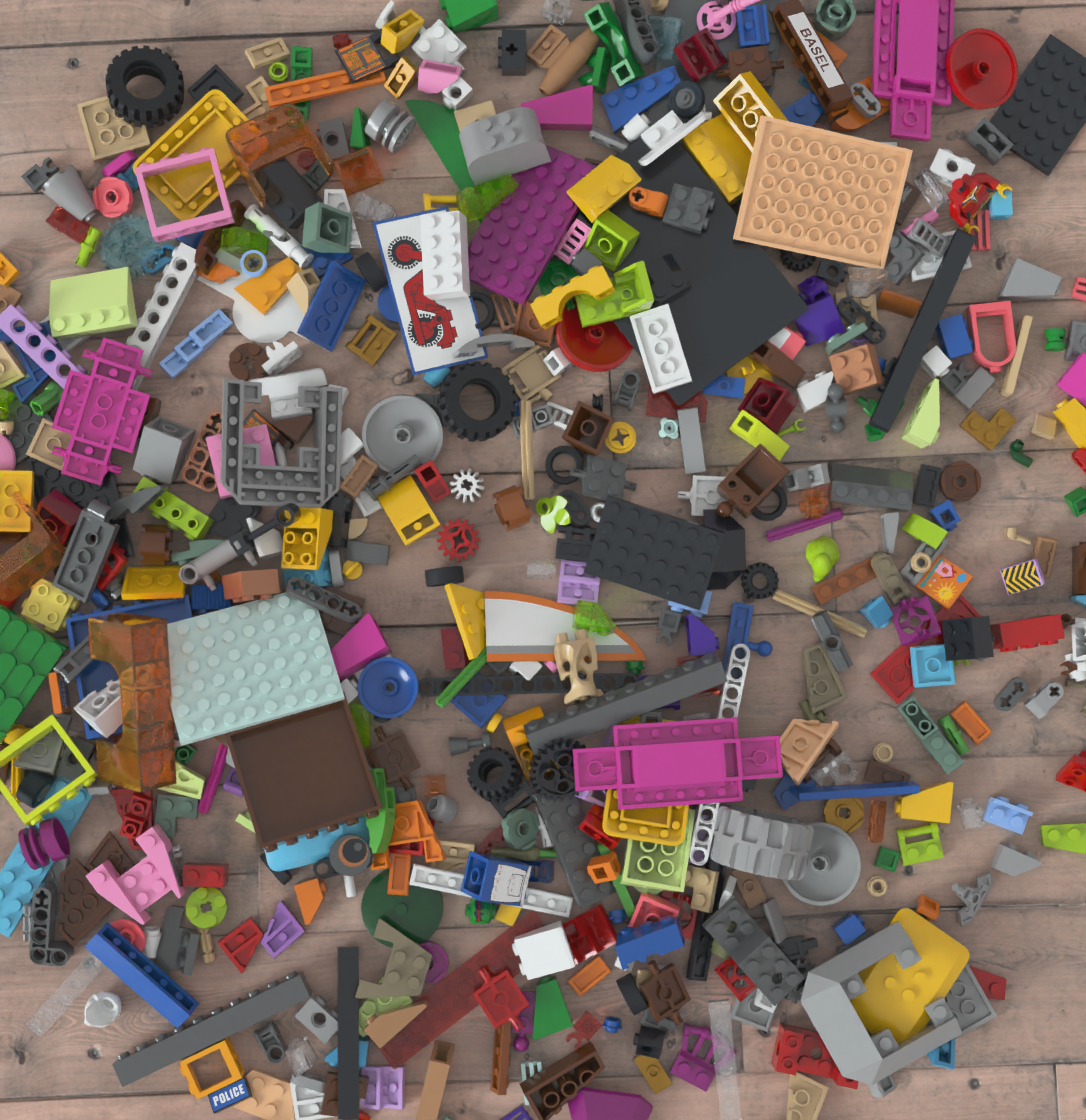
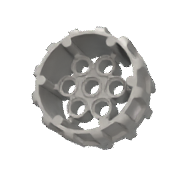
M722 805L718 809L709 855L713 861L740 871L783 880H802L806 872L814 829L812 825L790 817L746 807Z

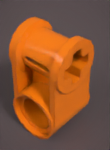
M634 187L629 193V204L636 210L653 216L663 217L669 196L662 192ZM637 195H641V199L638 202L635 201Z

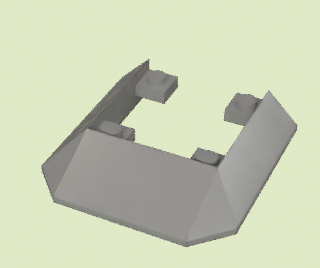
M224 378L220 483L240 505L281 507L287 503H293L299 508H321L340 489L342 388L299 386L298 407L314 408V448L297 447L296 467L260 465V444L243 443L244 403H261L262 383Z
M898 921L808 971L800 999L841 1075L869 1085L875 1084L962 1034L956 1017L942 996L924 1006L933 1024L897 1044L888 1027L870 1037L850 1002L853 998L867 991L858 972L892 953L903 970L922 960L912 943L913 941Z

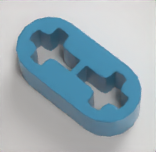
M170 244L162 245L143 259V269L150 275L158 274L164 270L167 264H170L173 258L165 256V251L169 250L171 252L175 248ZM149 261L156 262L154 269L149 267Z

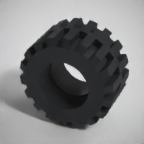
M487 747V751L480 750L478 756L476 754L473 756L474 761L469 762L471 768L467 769V774L470 776L467 779L471 784V788L488 802H491V800L494 803H499V800L502 802L507 801L506 798L508 796L512 798L514 796L512 793L519 791L518 784H522L523 780L520 777L523 776V772L520 770V764L507 750H502L500 747H495V749ZM502 766L503 774L501 778L494 783H487L488 773L493 768Z

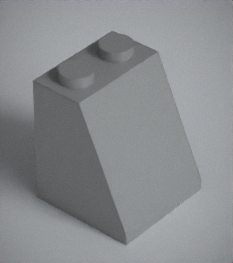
M160 416L156 417L143 428L133 470L139 472L141 476L155 478L162 484H171L179 475L196 430Z

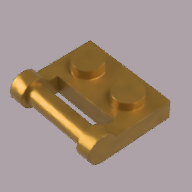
M368 314L365 318V323L353 339L346 343L345 347L374 367L397 337V334ZM371 326H375L376 329L374 330V332L371 334V336L363 345V347L359 349L357 345L369 331Z

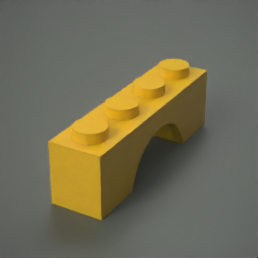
M603 265L600 267L594 266L588 270L587 274L572 278L570 283L565 286L555 287L552 293L537 297L530 305L541 327L546 330L563 320V308L572 297L579 294H587L599 301L616 292V289Z

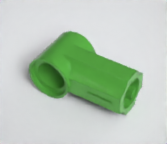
M55 380L49 383L43 393L30 402L33 412L37 415L43 416L59 405L64 389Z

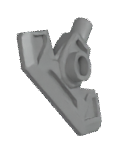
M988 871L976 877V887L964 884L960 886L957 883L952 885V890L956 892L957 897L966 905L957 912L960 926L963 927L974 920L993 885L991 872Z

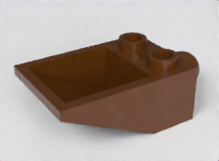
M760 443L717 486V493L726 500L718 504V515L724 518L729 517L734 508L747 519L787 476L790 470ZM732 483L735 488H730L729 485ZM746 496L749 502H745L743 498Z

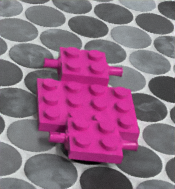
M104 337L97 352L86 348L83 351L91 355L83 353L82 357L94 360L90 376L73 370L69 371L52 426L53 429L72 434L69 446L66 449L54 445L53 449L55 450H52V454L64 457L61 474L102 486L108 471L121 474L119 470H122L123 466L111 463L113 448L129 453L134 451L151 395L133 390L132 387L138 375L151 378V375L144 373V371L151 374L153 370L141 367L144 350Z

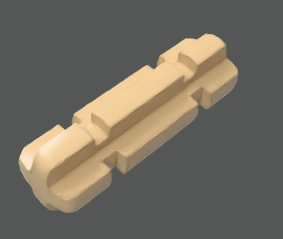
M197 927L198 933H200L201 952L204 953L202 955L203 962H213L215 955L212 952L211 934L208 933L210 929Z

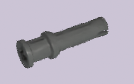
M414 454L387 475H380L378 480L369 486L366 485L364 488L370 497L376 501L378 496L385 491L389 492L392 485L407 476L415 468L422 465V463Z

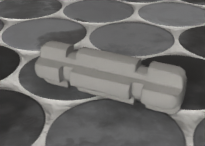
M25 903L23 906V940L30 941L32 903Z

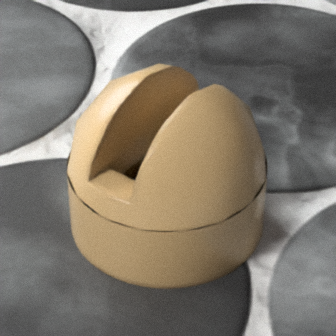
M1 420L0 433L4 435L6 431V434L10 435L14 430V421Z

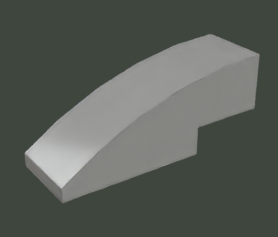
M697 407L678 409L685 473L704 472L706 469Z

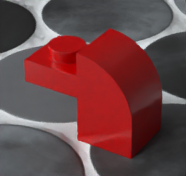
M431 459L414 469L434 503L451 494L450 489Z

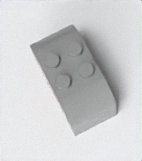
M528 107L514 108L466 125L459 134L467 168L475 186L551 162L537 114Z

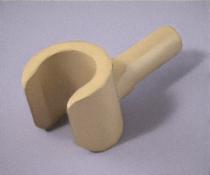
M543 388L535 397L529 400L531 404L541 398L547 402L553 396V393L549 389Z
M1005 528V539L1019 540L1026 544H1031L1032 540L1016 535L1017 528Z

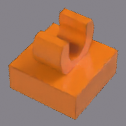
M921 894L917 899L915 912L918 915H925L927 921H930V919L935 921L939 916L940 903Z

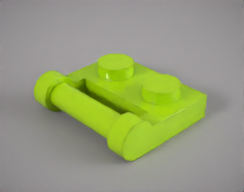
M930 822L929 825L906 830L902 828L896 829L903 866L944 858L937 822ZM927 833H931L932 836L929 839L905 843V838Z

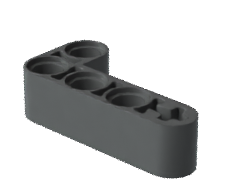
M52 881L42 882L33 892L29 957L34 964L63 966L73 955L74 948L69 942L54 940L57 886ZM40 910H45L48 916L43 915ZM39 929L44 930L46 935H42ZM38 949L43 950L45 955L40 954ZM58 951H62L66 957L61 956Z

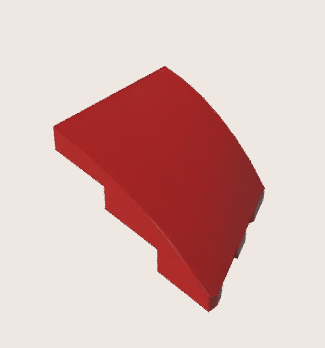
M602 904L562 924L575 960V965L614 945L617 941L618 935L611 921L608 920L609 917Z

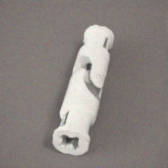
M253 204L247 209L244 217L250 219L256 225V228L267 238L271 239L289 258H293L298 262L301 269L306 268L311 263L314 255L307 253L294 237L281 228L268 214L265 215L257 204Z

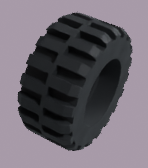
M143 45V48L133 46L130 51L127 49L121 51V56L116 55L112 59L113 64H109L105 78L107 97L109 98L111 108L115 109V114L118 117L123 116L124 121L128 124L134 122L135 126L140 128L142 125H147V128H153L154 124L162 126L165 124V120L170 122L174 119V113H179L184 101L183 74L179 70L178 63L175 60L172 61L171 55L168 53L162 54L161 49L156 47L153 50L150 49V46ZM150 75L159 79L165 88L157 97L140 99L130 94L126 89V85L136 76Z
M481 362L466 363L460 368L455 369L445 379L439 389L440 394L437 396V402L439 403L437 409L438 414H442V423L450 427L448 430L451 433H457V437L462 440L467 438L470 442H475L476 440L481 442L497 436L512 422V416L517 410L515 403L518 402L517 396L513 393L516 389L514 384H509V376L501 374L502 369L499 367L494 369L492 364L487 362L484 365ZM478 384L485 387L491 393L494 399V411L489 418L475 420L463 411L459 396L467 385Z

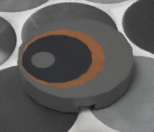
M353 834L340 836L334 841L329 852L332 867L336 872L344 876L360 874L368 866L371 857L370 848L366 841Z

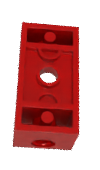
M779 1023L771 1061L775 1071L795 1076L797 1071L831 1078L839 1086L857 1089L859 1081L841 1075L817 1031ZM813 1048H820V1057L812 1058L810 1055Z

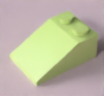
M936 378L925 386L901 436V439L921 449L928 445L930 446L932 442L935 443L940 434L937 431L940 426L939 380Z

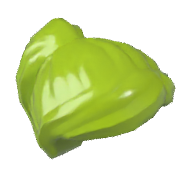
M820 536L816 540H812L806 547L805 556L812 567L813 579L816 583L823 580L829 574L831 568L840 558L837 544L832 538L827 536Z

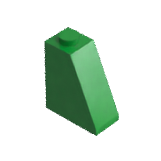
M551 974L539 978L540 981L537 982L533 1025L534 1040L573 1026V1021L556 975L552 977Z

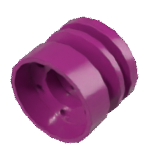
M57 817L40 822L39 828L36 825H31L29 829L26 827L19 830L20 848L31 869L37 870L42 865H49L50 858L52 861L57 862L70 856L69 840L62 823Z

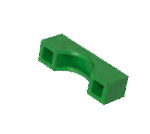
M598 3L583 13L592 32L604 41L612 58L611 70L619 86L628 85L644 76L645 73L641 65L636 61L628 39L610 3Z

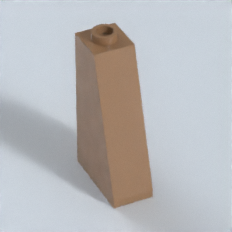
M435 1040L416 1120H437L455 1044Z

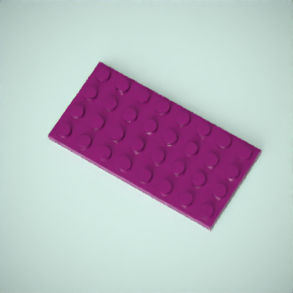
M548 145L547 149L551 162L508 176L468 246L469 280L522 305H526L580 209L566 192L597 167Z

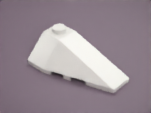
M145 658L126 670L122 678L117 681L110 680L106 683L107 687L98 693L95 690L88 694L74 707L75 711L97 732L106 738L109 737L124 722L158 669L157 665Z

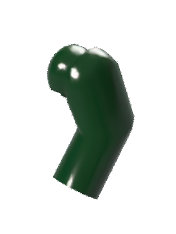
M1016 439L1010 444L1012 459L1029 468L1033 459L1023 454L1024 443L1022 440Z

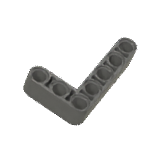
M613 0L636 61L641 65H649L658 52L659 47L641 0Z

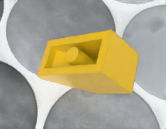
M409 9L383 25L381 45L392 54H398L410 45L425 20L412 9Z

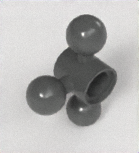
M838 383L829 386L828 400H826L827 418H833L829 423V428L834 433H841L845 429V421L841 417H847V400L844 399V388Z

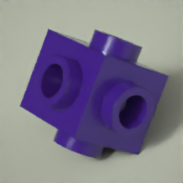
M815 275L797 285L800 291L798 295L805 303H812L829 294L826 282L823 279L820 280Z

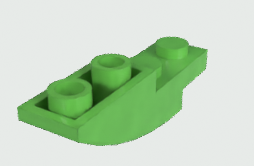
M384 768L370 769L382 805V812H379V816L375 818H366L372 854L387 851L393 833L396 811L394 787L386 786Z

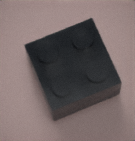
M989 616L942 620L946 661L994 657Z

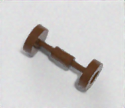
M832 738L825 746L826 750L820 753L812 765L813 768L818 766L829 752L835 757L842 753L840 746ZM807 773L801 782L807 784L811 780L810 774Z

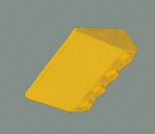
M720 114L699 125L682 138V146L728 205L732 206L742 199L752 152L725 116Z

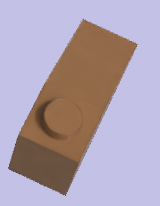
M422 1000L382 1011L378 1015L374 1013L365 1021L367 1025L364 1031L379 1048H382L427 1007L428 1002L427 1000Z

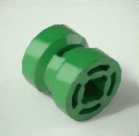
M1052 328L1045 330V337L1048 339L1045 344V351L1058 352L1066 350V343L1063 339L1066 336L1065 329Z

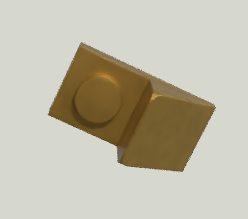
M406 55L401 57L384 87L397 100L400 99L418 82L416 75L419 68Z

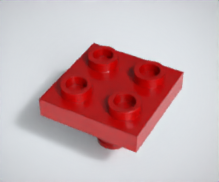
M1081 751L1079 756L1073 755L1056 774V781L1086 792V751Z

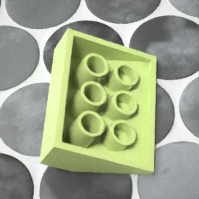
M129 267L51 280L49 321L52 337L66 340L138 327Z
M688 810L685 838L678 846L627 839L620 884L684 892L695 810Z

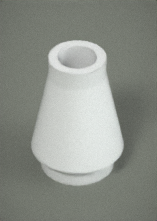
M146 926L143 928L146 937L144 955L148 958H155L162 933L157 926Z

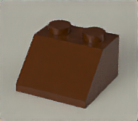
M578 401L561 438L574 448L588 455L597 456L615 418Z

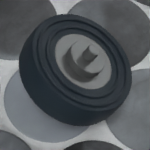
M682 81L676 84L669 95L671 110L682 118L696 116L701 112L705 104L703 89L693 81Z

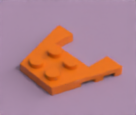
M421 800L395 804V822L389 846L423 841L426 863L446 860V855ZM389 846L386 852L375 853L371 870L391 868Z

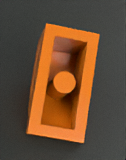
M318 877L298 882L294 885L305 925L312 922L326 896V882Z

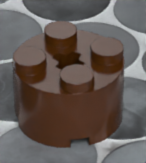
M142 524L145 532L141 531L139 555H144V560H140V563L146 565H167V562H172V550L169 549V542H173V530L168 525Z

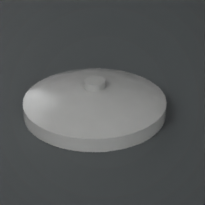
M398 394L382 399L371 408L363 424L362 441L369 458L379 465V468L391 472L414 454H416L422 464L430 459L434 461L442 447L443 428L438 414L430 404L416 396Z
M823 822L809 823L813 826L814 833L805 876L802 880H783V882L796 898L805 903L817 906L831 905L845 899L857 886L862 871L861 854L853 838L840 827Z

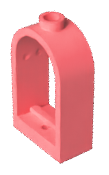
M1011 301L970 305L966 308L969 337L972 338L974 344L973 352L971 353L972 358L977 365L990 370V373L1002 372V366L1007 364L1016 352ZM1002 315L1007 349L1003 361L991 362L982 355L976 317Z

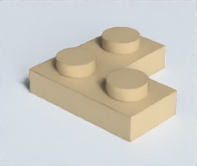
M262 76L245 86L255 104L242 111V113L256 128H259L285 111L283 106L270 109L265 92V87H268V84Z
M688 864L685 885L694 888L690 908L712 913L719 876L718 871Z

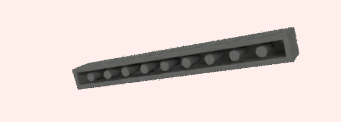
M708 653L699 659L686 661L683 665L668 668L662 673L647 676L641 681L629 683L620 689L610 690L599 697L589 698L578 705H571L567 709L552 712L541 719L531 720L523 726L532 751L536 755L539 754L538 749H546L545 743L552 746V740H555L556 744L560 742L561 738H563L565 743L569 738L572 741L726 683L728 680L717 653Z
M296 971L291 972L281 982L275 980L267 984V988L262 991L256 989L248 993V998L243 1000L237 998L229 1002L230 1006L222 1009V1006L212 1010L210 1012L211 1015L206 1018L201 1015L193 1019L192 1024L187 1027L182 1024L178 1028L173 1029L174 1033L168 1036L166 1033L154 1038L155 1042L149 1045L145 1042L135 1047L136 1051L130 1054L126 1051L118 1055L117 1060L112 1065L122 1087L310 998L313 993L303 971L298 974Z

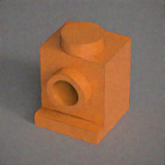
M611 851L607 855L592 857L587 870L588 874L592 876L594 883L597 884L617 880L622 866L615 851Z

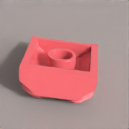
M641 893L628 927H639L647 921L654 923L666 916L676 917L679 914L680 908L673 902L654 894Z

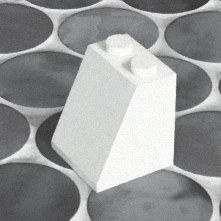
M561 920L514 937L515 943L512 944L515 956H520L522 963H519L522 975H526L528 980L575 967V960Z

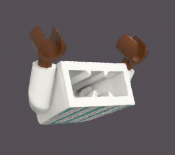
M1069 614L1061 615V620L1065 621L1062 622L1063 629L1069 625L1072 627L1073 661L1076 664H1073L1071 661H1065L1059 666H1066L1068 671H1063L1061 674L1068 675L1074 670L1086 672V618L1075 617V619H1072Z

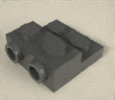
M674 183L662 223L701 234L702 229L706 230L710 219L706 217L708 210H713L716 199L712 198L713 192Z

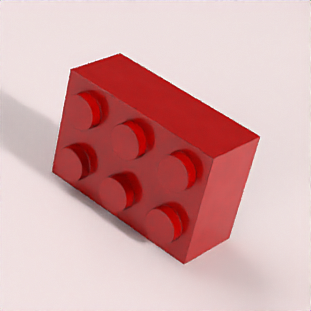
M1060 614L990 625L993 649H1000V652L1018 650V646H1020V649L1038 647V643L1040 645L1058 644V639L1065 638Z

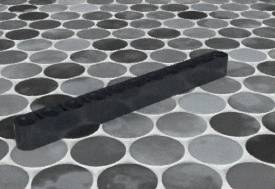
M959 228L955 231L868 425L885 433L889 432L974 245L976 236Z
M633 673L593 674L595 686L597 689H601L602 692L625 687L624 679L627 676L632 677L634 682L639 681L638 677ZM578 674V677L581 679H585L586 675ZM535 675L531 679L534 687L529 691L524 690L522 687V682L526 679L523 676L472 677L469 680L473 685L472 690L464 692L461 689L455 696L569 693L570 690L563 687V681H561L559 675ZM456 677L423 678L419 681L418 693L426 697L439 696L443 692L441 684L444 681L452 682ZM606 677H611L614 680V686L610 689L606 688L603 684ZM549 678L553 680L554 687L551 690L543 688L542 682L544 679ZM509 679L513 682L512 690H503L502 682ZM485 680H490L493 683V688L489 692L483 691L481 687ZM423 682L431 683L432 690L429 693L422 692L421 685Z

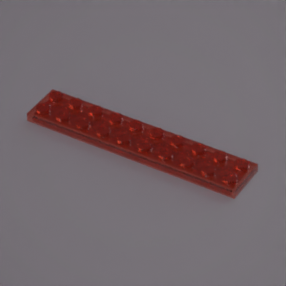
M531 910L513 926L509 927L413 1002L427 1000L428 1005L382 1048L377 1046L394 1070L479 1005L473 993L485 983L479 973L480 970L483 971V968L486 967L491 977L498 976L505 970H508L511 977L514 978L521 972L519 963L522 962L519 955L515 956L512 944L515 943L514 937L545 926L534 910Z

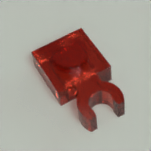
M586 1010L573 1025L576 1032L569 1033L566 1041L569 1042L570 1039L576 1038L578 1041L574 1048L578 1049L582 1044V1039L585 1038L589 1041L602 1024Z

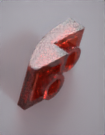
M499 825L480 842L474 852L488 854L493 845L489 843L491 840L497 844L500 840L505 841L502 826Z

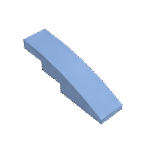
M218 309L190 331L189 336L174 347V351L159 362V367L172 380L175 379L209 349L233 325V322Z

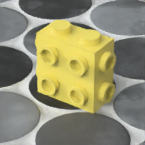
M39 577L31 586L32 592L29 598H26L22 604L23 610L21 614L27 616L26 620L37 625L39 622L45 625L44 629L52 633L64 631V629H67L66 619L70 618L72 612L77 610L80 600L53 586L52 581Z

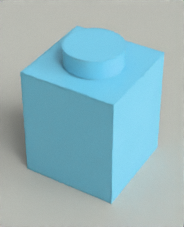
M994 189L996 192L987 201L989 219L1008 220L1013 215L1012 191L1004 190L1003 194L1008 198H1003L997 189Z

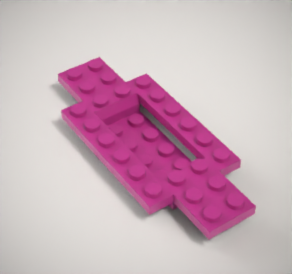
M875 0L871 93L876 98L890 99V138L928 142L931 136L932 105L948 107L951 104V87L946 76L945 64L948 50L953 43L955 0ZM897 3H899L897 74L894 76Z
M737 717L612 726L613 747L572 749L575 791L617 789L619 810L743 801L742 780L783 777L780 735L739 738Z

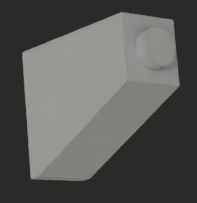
M1017 258L1011 263L997 299L1048 300L1059 293L1062 286L1059 283L1062 277Z

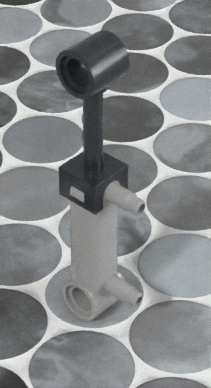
M287 503L276 510L274 519L254 531L248 533L245 528L182 566L179 571L180 579L186 584H193L203 579L207 587L214 591L217 587L210 573L240 555L244 554L251 566H256L258 563L250 550L255 547L253 540L278 525L287 527L297 522L301 516L299 507L293 503ZM285 510L290 512L291 519L285 517ZM190 568L194 570L195 576L190 574Z

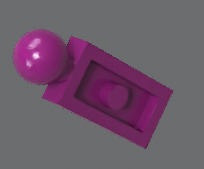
M521 990L530 1006L518 1016L524 1028L521 1029L518 1025L520 1031L517 1032L512 1025V1033H518V1036L513 1041V1046L518 1052H524L529 1047V1040L526 1034H532L536 991Z

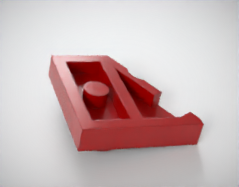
M252 916L218 941L219 946L241 974L245 971L264 933Z

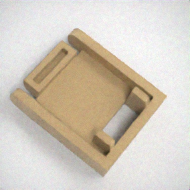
M537 344L501 368L502 374L509 376V384H514L516 389L514 392L522 400L531 399L543 388L549 387L562 378L561 373L553 377L543 362V359L548 355L545 350L539 354L536 353L542 348V345ZM517 373L526 387L521 392L510 377Z

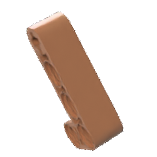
M218 410L212 411L208 415L181 473L185 482L212 494L218 492L215 475L207 472L211 464V458L205 439L209 434H222V422H215L216 418L222 420V412ZM213 427L214 429H217L218 432L216 433L210 428ZM204 452L205 459L202 462H198L197 455ZM192 470H196V478L189 480V473ZM213 478L215 485L213 488L208 489L207 481Z

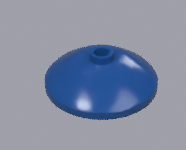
M382 657L370 662L363 669L358 680V695L361 703L370 713L381 718H395L405 714L416 702L419 692V682L415 671L408 663L395 657ZM389 683L394 685L392 691H389L387 688Z

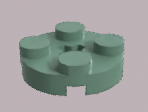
M516 808L502 820L503 835L510 848L527 850L536 843L537 839L535 837L537 832L539 833L540 831L538 828L540 824L534 812L524 808ZM520 825H523L524 827L522 829V834L519 831Z

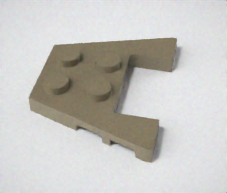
M379 918L373 937L392 942V951L382 983L361 978L355 998L420 996L432 954L389 925L385 920Z

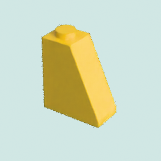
M1075 398L1069 401L1064 399L1056 405L1058 409L1052 413L1078 448L1086 449V409Z
M942 781L921 788L920 793L898 796V801H895L894 812L897 813V817L904 819L950 823L954 782Z

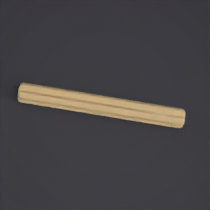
M521 400L519 408L522 487L525 495L523 499L533 500L535 498L531 401Z
M779 589L775 590L772 597L773 600L810 616L825 610ZM827 611L834 626L861 638L865 637L867 633L866 627Z

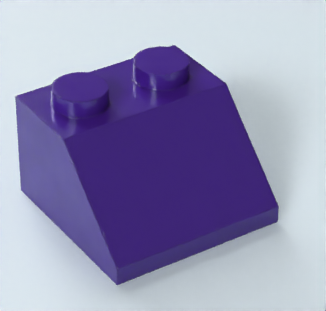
M693 614L685 615L688 656L716 652V649H719V638L715 637V633Z

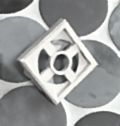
M273 341L275 350H272L269 346L266 347L267 355L270 359L262 367L270 376L278 375L304 353L294 341L286 347L279 342Z

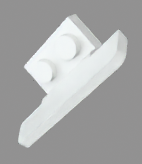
M670 111L640 135L651 151L638 160V162L642 166L650 164L707 119L705 113L700 112L686 124H683L674 111Z
M321 368L251 379L249 381L262 383V396L269 395L273 421L313 415L312 408L298 407V387L328 385L325 372Z

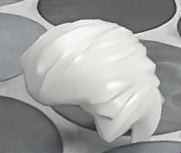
M104 991L93 994L85 1005L84 1023L95 1027L109 1026L117 1019V1016H120L122 1005L119 996Z

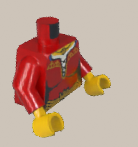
M966 173L961 179H955L952 183L953 189L947 196L950 201L949 214L960 227H964L965 232L970 233L972 228L979 232V228L969 224L968 221L971 222L996 192L994 189H997L1003 198H1008L1003 194V191L1007 188L1013 191L1012 188L1007 184H999L1000 181L987 173H976L973 176Z

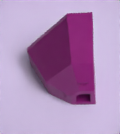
M582 1087L577 1092L578 1095L567 1102L572 1120H648L653 1110V1105L641 1095Z

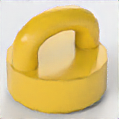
M348 560L344 563L342 571L346 578L355 580L362 575L363 567L360 562Z

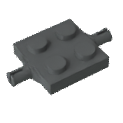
M590 454L586 456L583 470L572 467L570 471V476L581 478V495L605 501L608 495L622 499L624 489L635 491V486H637V483L626 481V463Z

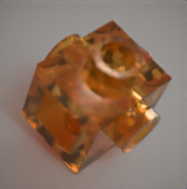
M822 488L809 489L802 492L801 501H798L800 512L805 514L806 519H819L826 514V507H829L827 495H823Z

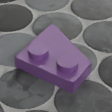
M283 901L277 904L278 908L274 917L271 918L268 931L264 934L261 941L273 959L277 958L306 932L305 928Z

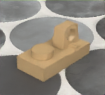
M281 37L245 49V54L253 69L290 57V52Z

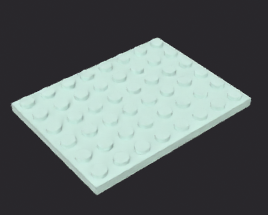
M304 589L303 595H305L307 589ZM286 592L274 595L272 599H259L150 629L181 746L345 700L318 609L290 597ZM310 592L309 597L315 600L313 592Z

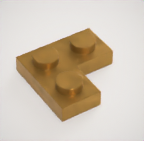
M1002 407L998 409L989 422L972 410L959 427L986 449L992 451L1017 419Z

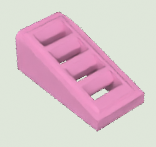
M576 219L563 237L554 255L570 265L574 254L585 245L591 228ZM579 228L585 233L584 236L578 233L576 229ZM574 235L580 239V242H576L571 236ZM567 241L576 248L573 250L568 245H566ZM564 248L571 253L570 257L564 254L561 249Z

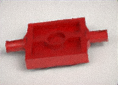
M486 967L483 968V971L480 970L479 973L485 983L473 995L494 1028L498 1029L503 1024L511 1022L517 1032L520 1031L518 1025L523 1029L524 1026L518 1016L530 1004L508 970L494 977H491Z

